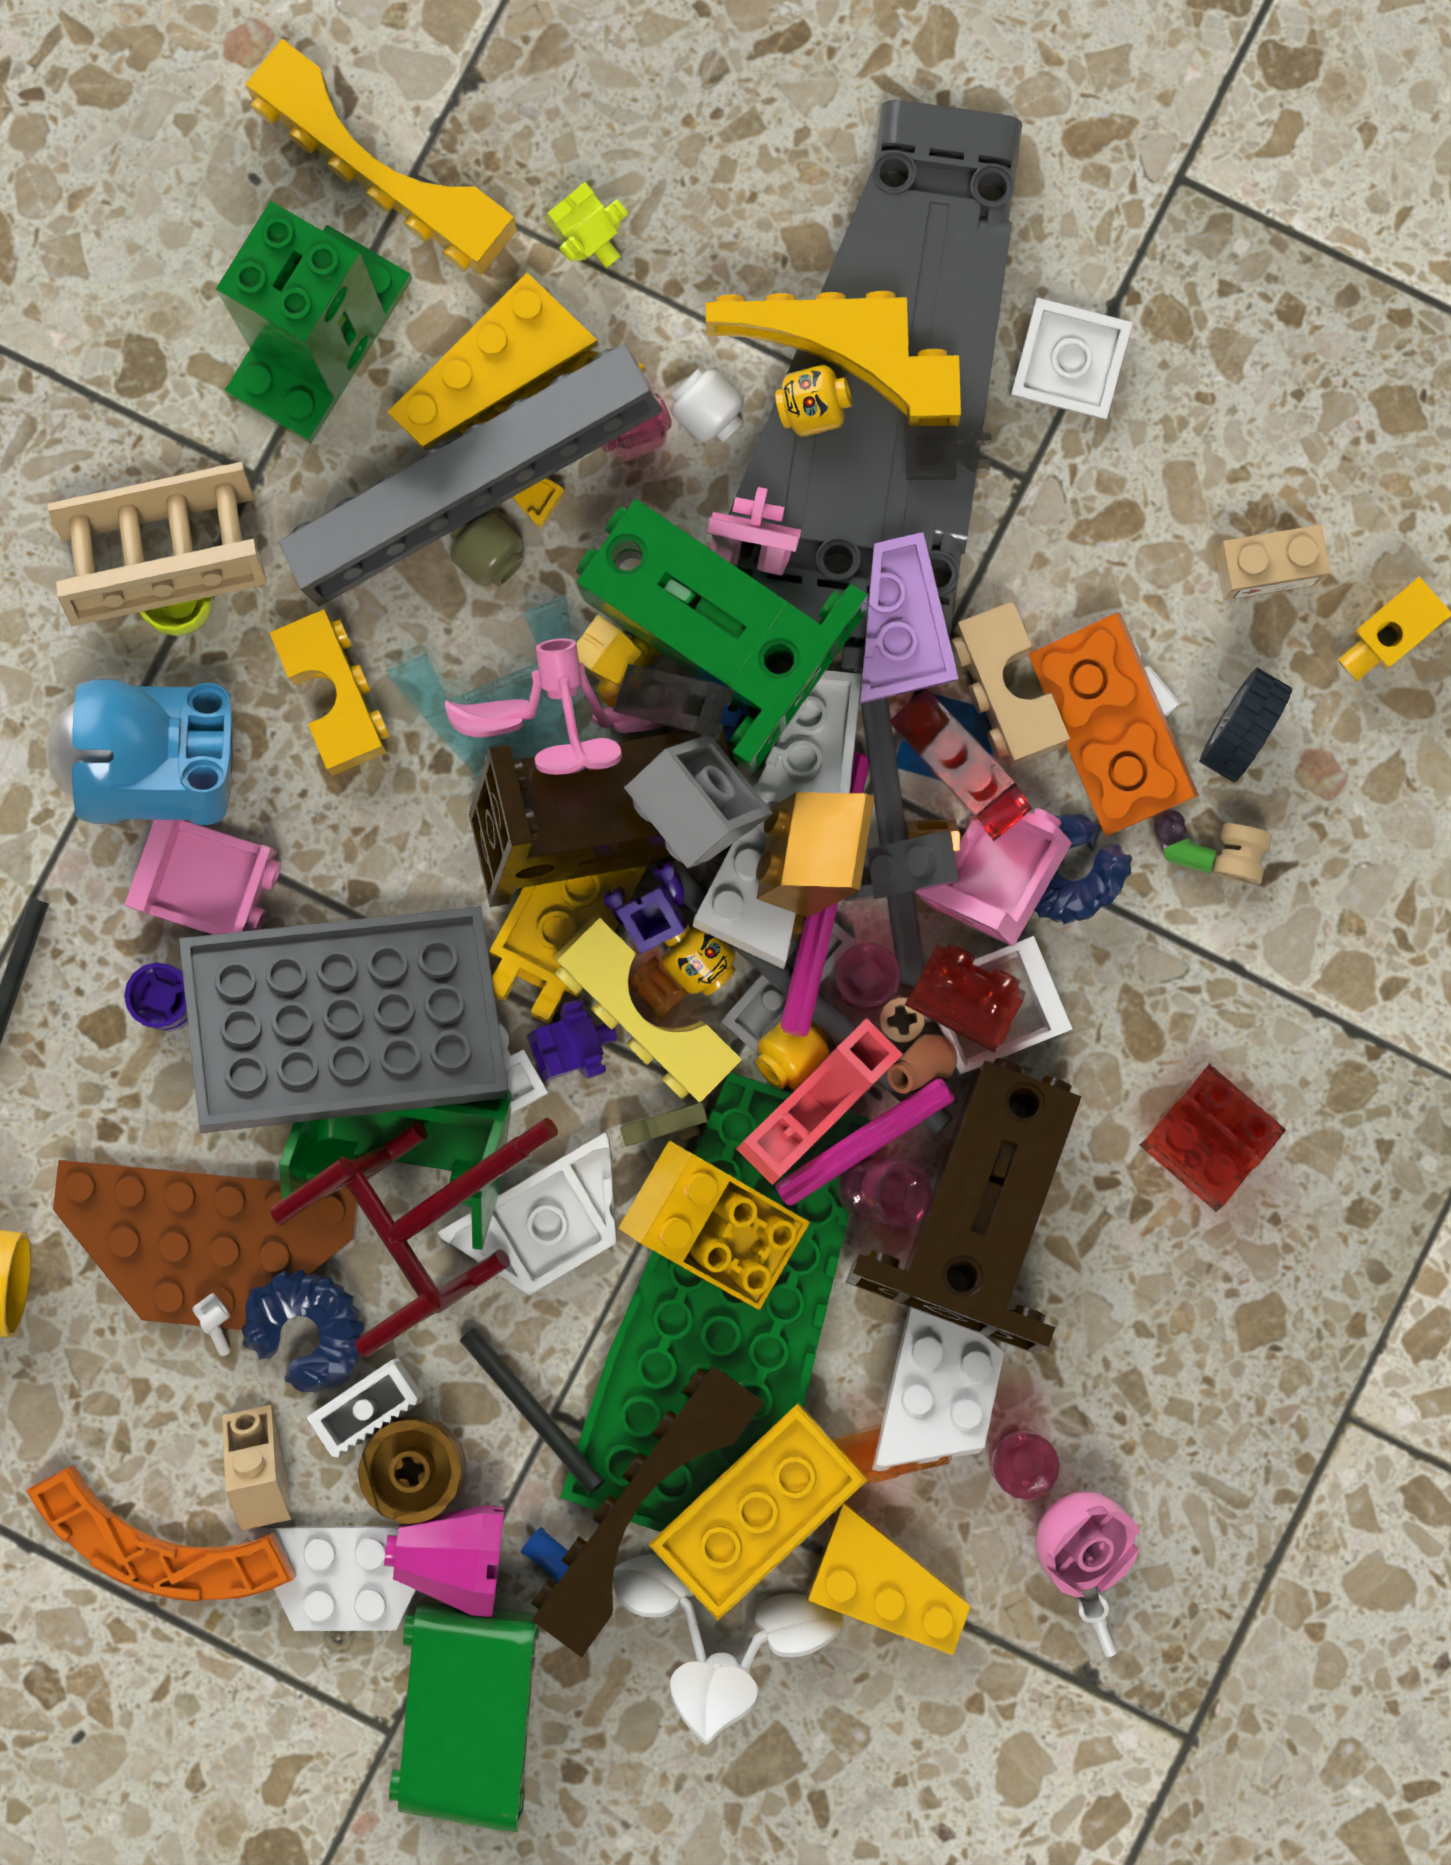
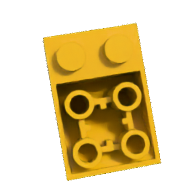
M668 1141L618 1229L651 1250L760 1310L810 1222L691 1152Z

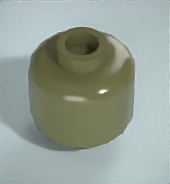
M493 513L483 514L451 533V537L455 540L450 553L451 560L479 586H488L494 583L497 587H500L516 573L524 562L525 558L521 555L523 540Z

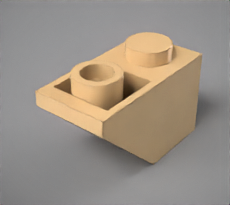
M272 1405L222 1415L225 1491L241 1531L291 1520L289 1481Z

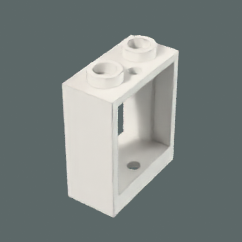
M1034 936L1017 942L1014 947L1007 946L921 981L920 988L922 993L915 996L917 1004L924 1013L925 1023L934 1021L940 1036L945 1037L953 1044L957 1053V1065L954 1068L957 1077L980 1068L985 1060L992 1063L995 1058H1005L1072 1030L1070 1021ZM1016 959L1044 1028L966 1059L938 990Z

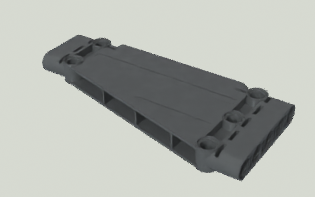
M903 100L884 102L881 106L873 168L821 293H843L846 299L866 298L867 293L874 291H890L895 293L896 297H907L909 357L917 356V352L925 349H943L947 351V356L959 355L961 417L958 427L908 428V418L870 385L837 365L797 349L787 374L819 365H826L834 371L837 379L846 377L851 390L853 406L845 408V419L840 428L802 437L797 435L792 428H784L775 401L736 494L738 498L755 501L758 487L768 489L766 503L782 506L785 509L782 522L763 518L762 522L801 529V535L796 552H791L783 575L757 570L761 545L750 543L753 547L752 554L744 560H739L738 564L734 565L735 567L817 623H820L822 619L819 616L821 609L835 590L843 594L851 583L868 594L867 613L846 643L865 646L874 544L924 532L931 566L942 568L949 576V583L942 588H937L950 640L957 585L960 576L961 556L965 554L1012 226L1009 218L1015 189L1014 182L1023 126L1022 121L1012 116ZM888 171H896L905 177L906 182L899 187H889L882 182L880 177ZM984 185H994L1002 191L1003 197L997 201H988L980 196L978 189ZM733 501L728 515L751 519V515L733 512ZM841 553L849 558L851 568L843 574H834L826 569L824 560L830 554Z

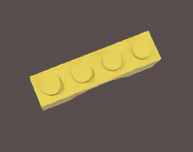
M594 915L552 957L561 966L554 974L575 994L584 988L597 1001L591 1007V1010L611 1030L619 1023L632 1036L626 1045L646 1065L655 1059L668 1072L661 1080L681 1100L690 1094L700 1103L742 1059L701 1020L677 1028L661 1027L646 1021L634 1007L628 989L629 970L636 953L600 917Z

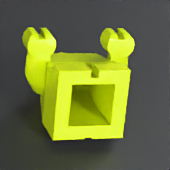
M584 182L543 217L544 221L563 243L559 249L562 255L567 257L569 261H585L594 253L604 267L608 268L621 257L609 241L618 233L620 221L628 215V211L618 198L604 208L594 195L592 189Z

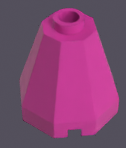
M481 1505L437 1515L421 1523H401L398 1528V1536H387L384 1566L394 1567L393 1580L470 1615L492 1617L504 1507Z

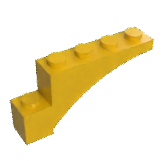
M874 291L867 293L866 298L846 299L843 293L825 292L816 295V299L796 300L792 294L777 293L766 296V301H746L744 296L729 294L716 297V302H705L706 335L745 337L775 342L808 352L841 367L870 385L908 418V428L958 427L961 417L959 355L947 356V351L943 349H925L917 352V356L909 357L907 297H896V294L890 291Z

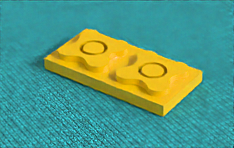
M798 1403L648 1545L716 1620L719 1621L869 1478Z

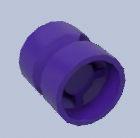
M155 962L143 965L131 975L126 983L124 998L127 1010L136 1021L146 1027L168 1032L183 1029L188 1025L183 972L181 969L169 964Z

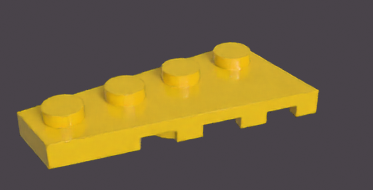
M526 273L387 413L425 451L478 419L481 413L499 402L504 403L519 394V390L542 376L547 377L559 370L565 362L580 353L585 354L599 345L598 340L532 276Z

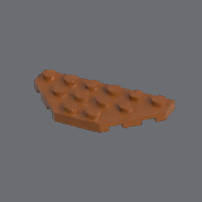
M58 1160L53 1211L141 1320L200 1326V1320L196 1317L192 1308L208 1295L214 1293L230 1314V1318L220 1324V1327L242 1330V1327L246 1324L245 1305L251 1289L265 1286L276 1275L284 1271L293 1274L298 1270H304L306 1275H312L321 1265L355 1239L359 1204L348 1187H343L317 1200L288 1222L280 1225L274 1221L270 1213L271 1207L282 1200L280 1181Z

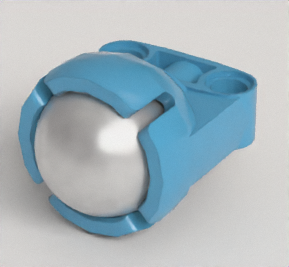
M93 679L79 684L76 688L74 703L68 706L54 721L46 744V759L49 771L58 787L74 800L76 817L92 824H116L131 819L188 820L198 825H211L219 822L226 815L228 809L233 761L231 706L229 693L225 688L214 683H201L193 687L134 686L120 680Z

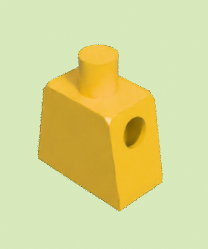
M1419 576L1353 633L1358 642L1337 660L1356 682L1377 665L1386 671L1451 616V611ZM1385 627L1393 629L1398 638L1389 647L1383 645L1378 639V633Z

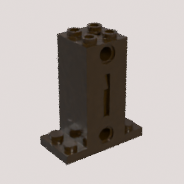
M722 725L616 742L619 744L622 758L618 764L597 770L585 768L580 772L555 775L542 773L536 768L535 756L513 760L510 744L489 747L469 811V819L489 907L509 904L514 890L519 888L654 865L664 862L666 859L676 861L668 852L665 846V839L655 826L638 814L634 808L632 797L624 787L665 749L708 734L714 738L737 767L738 763L734 760L733 756L734 743L731 740L726 741ZM731 845L728 846L727 848H725V849H724L723 851H721V852H726V851H728L729 848L731 847Z
M995 1058L994 1063L985 1060L973 1077L904 1270L898 1268L900 1260L871 1250L867 1256L858 1255L851 1265L845 1283L1032 1354H1037L1049 1347L1056 1327L1045 1324L1046 1315L1039 1311L1021 1305H1016L1015 1310H1008L1007 1306L1082 1096L1070 1092L1072 1086L1065 1081L1050 1076H1043L1042 1081L1023 1075L1024 1068L1019 1064L1006 1059ZM1014 1101L1022 1104L1027 1110L1028 1118L1016 1116L1011 1111L1009 1102ZM956 1270L962 1273L967 1280V1291L960 1292L953 1289L948 1283L947 1271Z

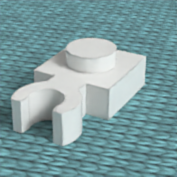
M499 1024L507 1085L511 1093L512 1115L548 1095L549 1092L524 1049L511 1056L508 1050L510 1046L509 1033Z

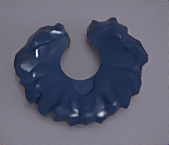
M1081 814L1055 816L1062 822L1059 828L1072 842L1069 849L1086 844L1093 850L1100 832L1098 824ZM1113 844L1098 850L1092 870L1086 877L1080 880H1065L1056 871L1034 911L1037 912L1039 918H1050L1056 923L1063 922V925L1093 917L1102 906L1109 907L1114 899L1121 894L1125 879L1131 875V855L1124 854L1120 845Z
M298 1270L293 1274L284 1271L276 1275L265 1286L251 1289L245 1305L246 1324L242 1327L244 1335L243 1345L248 1350L255 1351L259 1360L270 1359L279 1349L282 1327L290 1318L303 1316L311 1319L319 1329V1344L311 1354L299 1357L289 1363L284 1380L298 1391L318 1393L324 1389L339 1388L350 1379L351 1374L354 1372V1365L358 1363L357 1355L359 1352L355 1341L361 1336L360 1334L364 1331L365 1326L364 1321H359L361 1311L353 1305L354 1296L346 1293L343 1286L335 1284L331 1277H319L317 1274L306 1275L304 1270Z

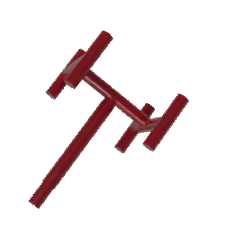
M544 1118L394 1222L368 1180L427 1139L428 1133L425 1127L419 1122H414L382 1146L351 1161L346 1157H341L271 1207L270 1213L275 1222L283 1225L317 1200L345 1186L348 1187L418 1296V1298L356 1339L355 1345L358 1352L368 1357L405 1331L435 1313L443 1312L510 1266L508 1255L503 1250L498 1249L463 1274L437 1288L407 1240L528 1158L532 1152L556 1137L558 1129L551 1119Z

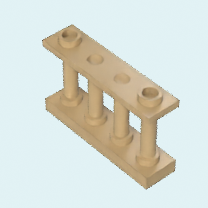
M243 462L219 465L206 470L48 503V512L61 541L71 540L75 577L56 581L57 597L70 626L73 627L267 585L265 568L254 539L242 541L237 504L254 500V493ZM217 508L222 545L193 551L188 514ZM169 519L173 556L144 562L140 525ZM120 529L124 567L95 573L91 535Z

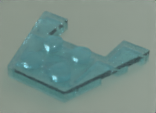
M565 595L523 612L537 645L553 639H571L569 607ZM427 653L386 670L393 684L478 780L480 779L489 747L510 744L513 760L534 757L540 751L552 746L570 744L562 699L549 698L547 691L541 689L535 718L523 720L522 728L514 732L491 737H471L457 731L448 720L445 708L446 700L464 705L511 699L529 701L533 685L531 672L539 670L538 662L449 700L445 696ZM572 696L571 698L578 732L576 696Z

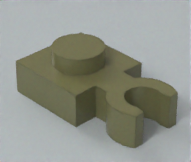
M698 1102L621 1126L620 1130L626 1147L666 1134H670L672 1142H677L701 1134L699 1124L708 1122L703 1103Z

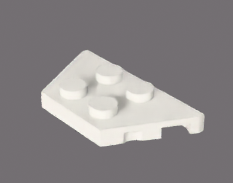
M604 1132L499 1195L482 1250L472 1248L471 1213L439 1231L438 1234L441 1239L466 1253L478 1263L496 1250H503L510 1259V1266L498 1275L528 1295L533 1294L617 1243L610 1140L607 1134Z
M908 1307L872 1470L885 1471L889 1470L891 1466L917 1461L918 1464L938 1461L944 1456L953 1455L960 1457L980 1453L985 1447L1004 1352L982 1334Z
M260 1526L248 1529L250 1541L274 1531L297 1575L292 1581L274 1588L294 1631H396L416 1592L415 1589L393 1580L394 1567L384 1566L387 1536H398L399 1526Z

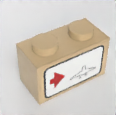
M1322 525L1225 540L1215 551L1223 601L1321 585L1331 574Z

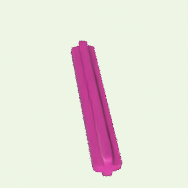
M942 1078L935 1079L787 1175L776 1184V1189L782 1200L787 1205L799 1202L952 1103L954 1096L951 1089Z

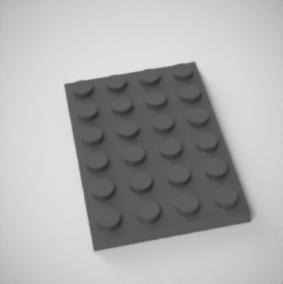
M481 906L179 938L200 1134L508 1098V1085Z

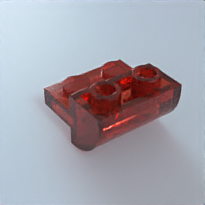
M949 943L945 949L936 944L904 1005L995 1053L998 1046L1002 1045L1012 1028L1014 1017L1024 1001L1026 991L1018 988L1021 981L1002 969L994 967L990 973L973 964L976 957L957 945Z
M1209 1063L1161 1114L1160 1120L1139 1146L1217 1212L1227 1203L1249 1173L1260 1165L1285 1133L1286 1129Z

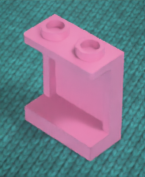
M975 789L970 799L977 805V813L960 841V851H954L958 882L915 893L932 910L1014 947L1072 842L1059 828L1062 822L1052 814L1039 808H1035L1031 814L1020 809V803L1003 792L994 790L990 796Z
M153 820L125 906L210 935L261 930L265 909L260 908L265 890L272 891L281 870V862L276 861L278 852L272 847L258 845L184 820Z

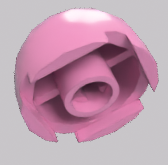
M1091 1491L1074 1492L1055 1502L1047 1509L1039 1521L1035 1534L1037 1559L1042 1569L1062 1593L1073 1597H1085L1081 1590H1089L1093 1587L1102 1592L1111 1588L1123 1578L1135 1562L1139 1549L1135 1546L1134 1541L1136 1538L1135 1533L1140 1535L1139 1527L1122 1506L1112 1498Z

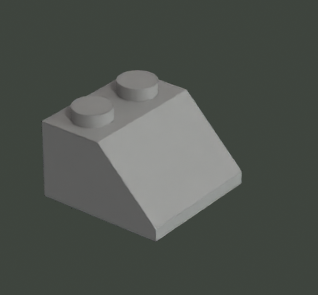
M710 734L665 749L624 787L632 797L634 808L638 814L655 826L665 839V846L668 852L676 860L683 862L687 868L710 860L773 814Z

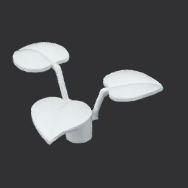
M657 1554L631 1558L614 1568L615 1594L622 1605L634 1614L642 1617L657 1618L670 1615L678 1606L683 1609L697 1662L685 1663L675 1670L670 1680V1694L682 1720L705 1745H708L724 1729L745 1717L755 1706L758 1688L750 1676V1666L761 1644L767 1641L770 1650L781 1657H801L826 1646L840 1634L844 1627V1620L839 1613L808 1601L805 1595L796 1593L777 1594L764 1600L757 1607L754 1621L761 1631L754 1635L741 1663H737L735 1657L728 1653H715L707 1658L693 1605L687 1599L694 1594Z

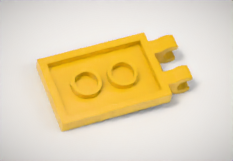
M642 866L523 888L489 950L490 955L501 960L492 976L494 997L505 1002L517 977L542 989L530 1013H532V1017L549 1025L564 994L579 999L584 990L582 988L575 994L554 974L561 966L552 957L594 915L600 917L615 932L619 922L611 908L604 904L605 892L610 889L612 893L613 888L618 885L625 891L624 902H629L632 900L648 869Z

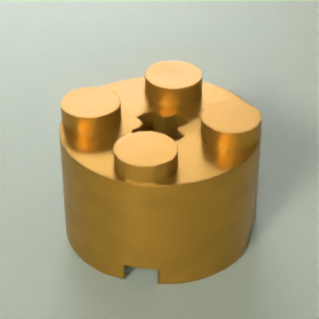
M421 1416L401 1418L380 1429L366 1445L358 1466L360 1488L368 1504L385 1517L403 1524L421 1523L439 1515L453 1502L461 1491L466 1474L464 1451L454 1433L442 1422ZM408 1456L412 1457L414 1463H422L424 1465L425 1471L418 1476L419 1482H414L412 1475L403 1476L401 1468L408 1463Z

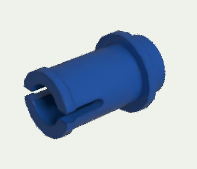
M542 1527L532 1535L520 1552L554 1578L556 1584L568 1568L567 1565L561 1562L568 1550L546 1533Z

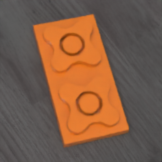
M1114 613L1028 654L1044 694L1052 693L1070 737L1066 745L1105 836H1111L1199 796L1121 613Z

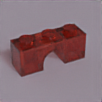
M928 689L924 690L889 720L907 748L935 778L939 777L959 801L963 809L993 842L1032 810V807L1015 781Z

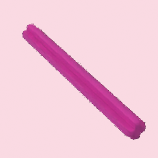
M854 752L850 793H863L870 765L867 755L859 752ZM838 903L809 918L805 917L781 1020V1028L786 1034L805 1037L809 1033Z

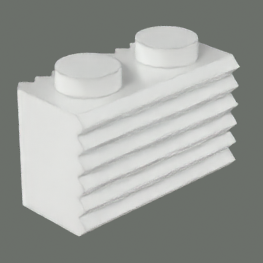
M396 1358L309 1415L307 1419L330 1455L339 1458L354 1449L355 1446L363 1443L364 1440L372 1437V1434L377 1433L389 1423L397 1420V1417L404 1415L406 1411L413 1409L414 1405L422 1403L424 1395L399 1358Z

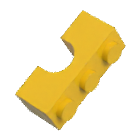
M323 609L269 632L287 677L295 686L314 678H323L335 685L337 696L332 710L324 717L308 723L324 765L330 774L334 776L386 754L387 750L382 740L390 737V733L379 709L370 712L363 694L370 692L371 689L360 664L351 667L344 649L351 647L352 644L341 619L332 622L330 616Z

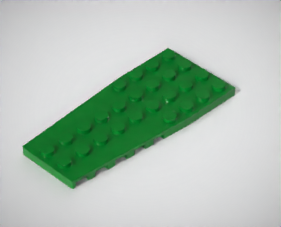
M734 1073L728 1074L694 1155L810 1223L760 1310L652 1250L608 1352L577 1445L580 1452L603 1477L605 1482L597 1490L589 1494L569 1470L560 1498L594 1510L599 1508L608 1494L617 1499L629 1483L621 1476L639 1451L648 1457L659 1440L651 1434L669 1409L678 1415L689 1398L681 1392L698 1368L708 1373L711 1367L715 1365L763 1400L764 1403L734 1445L709 1451L681 1465L659 1482L639 1505L630 1521L632 1523L662 1532L798 1403L802 1407L804 1406L863 1160L793 1205H787L782 1200L776 1189V1184L787 1175L871 1122L869 1118L847 1111L772 1185L737 1150V1147L792 1093Z

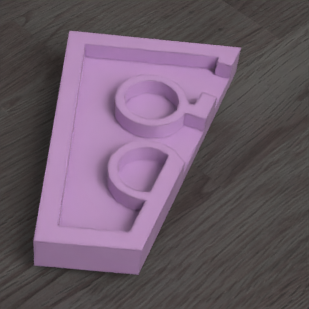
M924 532L874 544L860 704L955 682L959 679Z

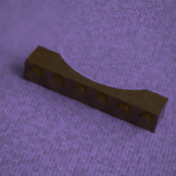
M715 1365L711 1367L708 1373L698 1368L681 1392L689 1398L678 1415L670 1409L651 1434L659 1440L648 1457L639 1451L621 1476L629 1482L617 1499L611 1494L607 1495L591 1518L599 1524L587 1541L580 1536L577 1537L561 1560V1562L568 1566L565 1573L557 1584L548 1578L530 1603L538 1609L531 1621L580 1657H583L613 1614L612 1582L616 1555L624 1532L639 1505L659 1482L681 1465L709 1451L734 1445L764 1403L763 1400Z

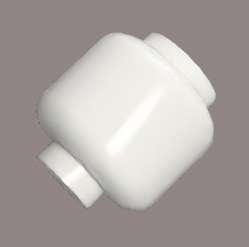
M697 368L671 394V397L675 400L672 406V415L698 442H708L715 436L724 442L743 423V420L737 414L743 408L744 399L717 370L711 369L702 373Z

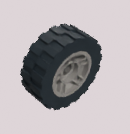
M1255 668L1223 713L1205 745L1199 762L1233 783L1237 782L1253 762L1276 726L1290 699L1292 687L1260 668Z

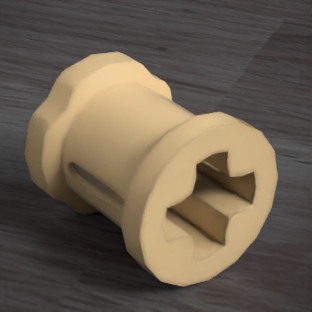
M896 998L889 1001L883 1007L878 1017L879 1031L895 1045H905L912 1042L922 1032L925 1024L922 1008L909 998ZM896 1008H902L905 1016L913 1015L915 1023L907 1027L906 1035H900L897 1027L888 1026L887 1020L894 1017Z

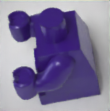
M669 859L663 862L662 867L659 863L654 869L655 878L662 882V884L642 894L640 897L625 903V891L618 885L613 888L612 893L609 889L604 894V904L611 908L617 921L625 926L640 954L660 945L663 941L666 942L685 932L687 927L686 919L680 909L684 904V888L675 874L674 863Z
M580 999L562 1005L560 1012L561 1021L534 1029L526 1036L543 1083L570 1074L577 1069L583 1077L588 1079L606 1072V1066L601 1063V1060H603L602 1055L604 1054L601 1045L617 1040L615 1028L611 1030L605 1023L594 1027L591 1016L587 1017L586 1010L582 1009L584 1003Z

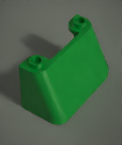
M420 1602L417 1605L415 1615H406L403 1646L412 1647L400 1770L392 1769L389 1786V1801H398V1812L487 1829L518 1832L523 1819L525 1792L521 1789L525 1781L526 1771L524 1768L531 1688L536 1658L532 1657V1655H535L536 1639L539 1638V1626L531 1621L536 1612L493 1609L492 1617L470 1615L447 1604Z

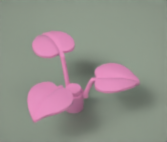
M553 639L536 646L539 670L531 672L533 685L529 701L511 699L467 705L445 701L448 720L457 731L471 737H491L517 731L522 728L523 720L535 718L541 689L546 690L548 697L551 699H562L570 744L546 748L536 754L534 758L536 768L540 772L556 775L576 773L585 768L590 770L609 768L618 764L622 758L619 744L611 739L598 738L580 743L571 698L578 693L577 686H581L594 713L592 715L593 723L602 728L613 726L615 731L621 733L647 731L671 723L676 717L678 692L676 685L660 693L617 705L616 708L608 707L602 709L586 677L584 663H579L576 641L572 639Z

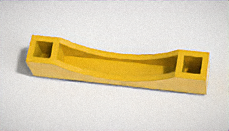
M281 39L245 83L253 100L250 106L260 117L270 124H274L276 120H279L291 130L288 135L299 147L310 154L315 149L329 159L327 166L338 177L347 183H350L353 178L368 189L365 195L371 202L387 213L391 208L406 218L403 224L411 233L424 242H427L431 237L445 248L442 252L443 256L461 271L465 272L470 267L481 276L517 232L514 216L475 186L449 187L421 182L397 173L374 159L351 137L338 119L331 104L321 68L285 40Z

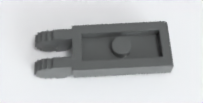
M951 831L935 832L867 849L864 868H870L872 884H862L860 891L844 900L850 902L870 898H891L958 882Z

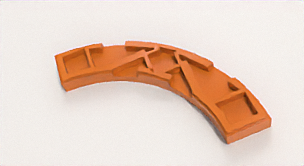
M74 1464L26 1489L39 1514L63 1542L67 1541L76 1551L90 1561L89 1564L95 1569L118 1582L146 1593L186 1601L238 1599L269 1591L297 1577L274 1531L251 1541L222 1547H194L158 1539L131 1526L110 1511L88 1487Z

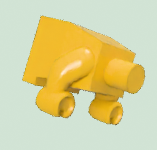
M597 615L585 633L576 642L579 663H584L585 672L599 680L597 692L600 695V700L608 706L616 708L619 705L618 701L622 700L624 702L626 694L629 693L633 686H636L644 693L654 686L656 676L646 669L655 661L652 656L654 654L659 656L660 653L636 636L630 640L620 629L600 615Z

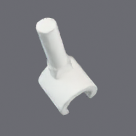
M211 1293L197 1303L192 1310L200 1320V1326L203 1331L211 1336L218 1354L226 1356L230 1353V1347L220 1324L229 1319L230 1314L221 1300L214 1293Z
M1096 1588L1098 1597L1095 1600L1086 1602L1081 1600V1597H1075V1601L1082 1620L1091 1623L1095 1629L1105 1657H1112L1117 1651L1105 1618L1109 1612V1605L1105 1592H1100Z

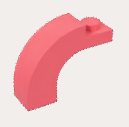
M866 1018L737 1147V1150L773 1185L903 1054Z

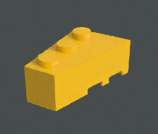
M845 1501L838 1508L807 1592L808 1601L953 1655L971 1607L967 1599L898 1545L880 1528L866 1519L848 1502Z

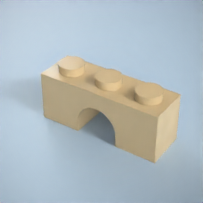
M1014 601L958 622L953 631L955 638L950 640L952 653L960 668L964 666L968 668L974 683L968 686L970 697L978 713L986 712L992 730L987 731V736L996 758L1004 757L1010 769L1064 748L1070 737L1052 693L1036 699L1025 700L1014 696L1005 686L1003 680L1004 667L1014 661L1025 658L1032 648Z

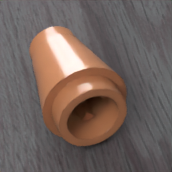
M923 1035L919 1037L895 1064L889 1068L887 1078L890 1086L896 1092L905 1094L909 1091L923 1088L935 1079L942 1078L944 1081L948 1080L957 1065L956 1050L953 1044L943 1036Z

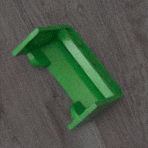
M508 1089V1098L293 1123L279 1162L282 1199L305 1184L307 1179H312L341 1157H346L351 1161L356 1158V1155H364L382 1146L414 1122H419L425 1127L428 1137L394 1162L452 1171L450 1176V1182H452L507 1143L511 1116V1093ZM502 1176L461 1203L471 1207L473 1249H483L500 1192Z

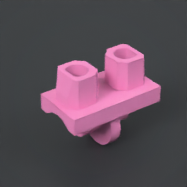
M758 487L755 501L735 497L733 512L751 515V519L713 511L707 528V534H712V551L731 564L737 565L742 541L760 544L761 550L757 570L783 575L791 552H796L799 545L801 529L762 522L763 518L782 522L785 509L782 506L766 503L768 489Z

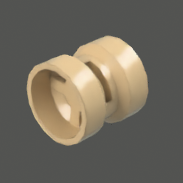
M1223 824L1220 840L1223 843L1222 854L1215 858L1212 873L1237 882L1261 884L1264 874L1261 860L1263 853L1270 848L1272 834L1245 825Z

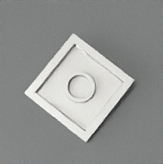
M1036 298L1011 396L1106 421L1133 322Z

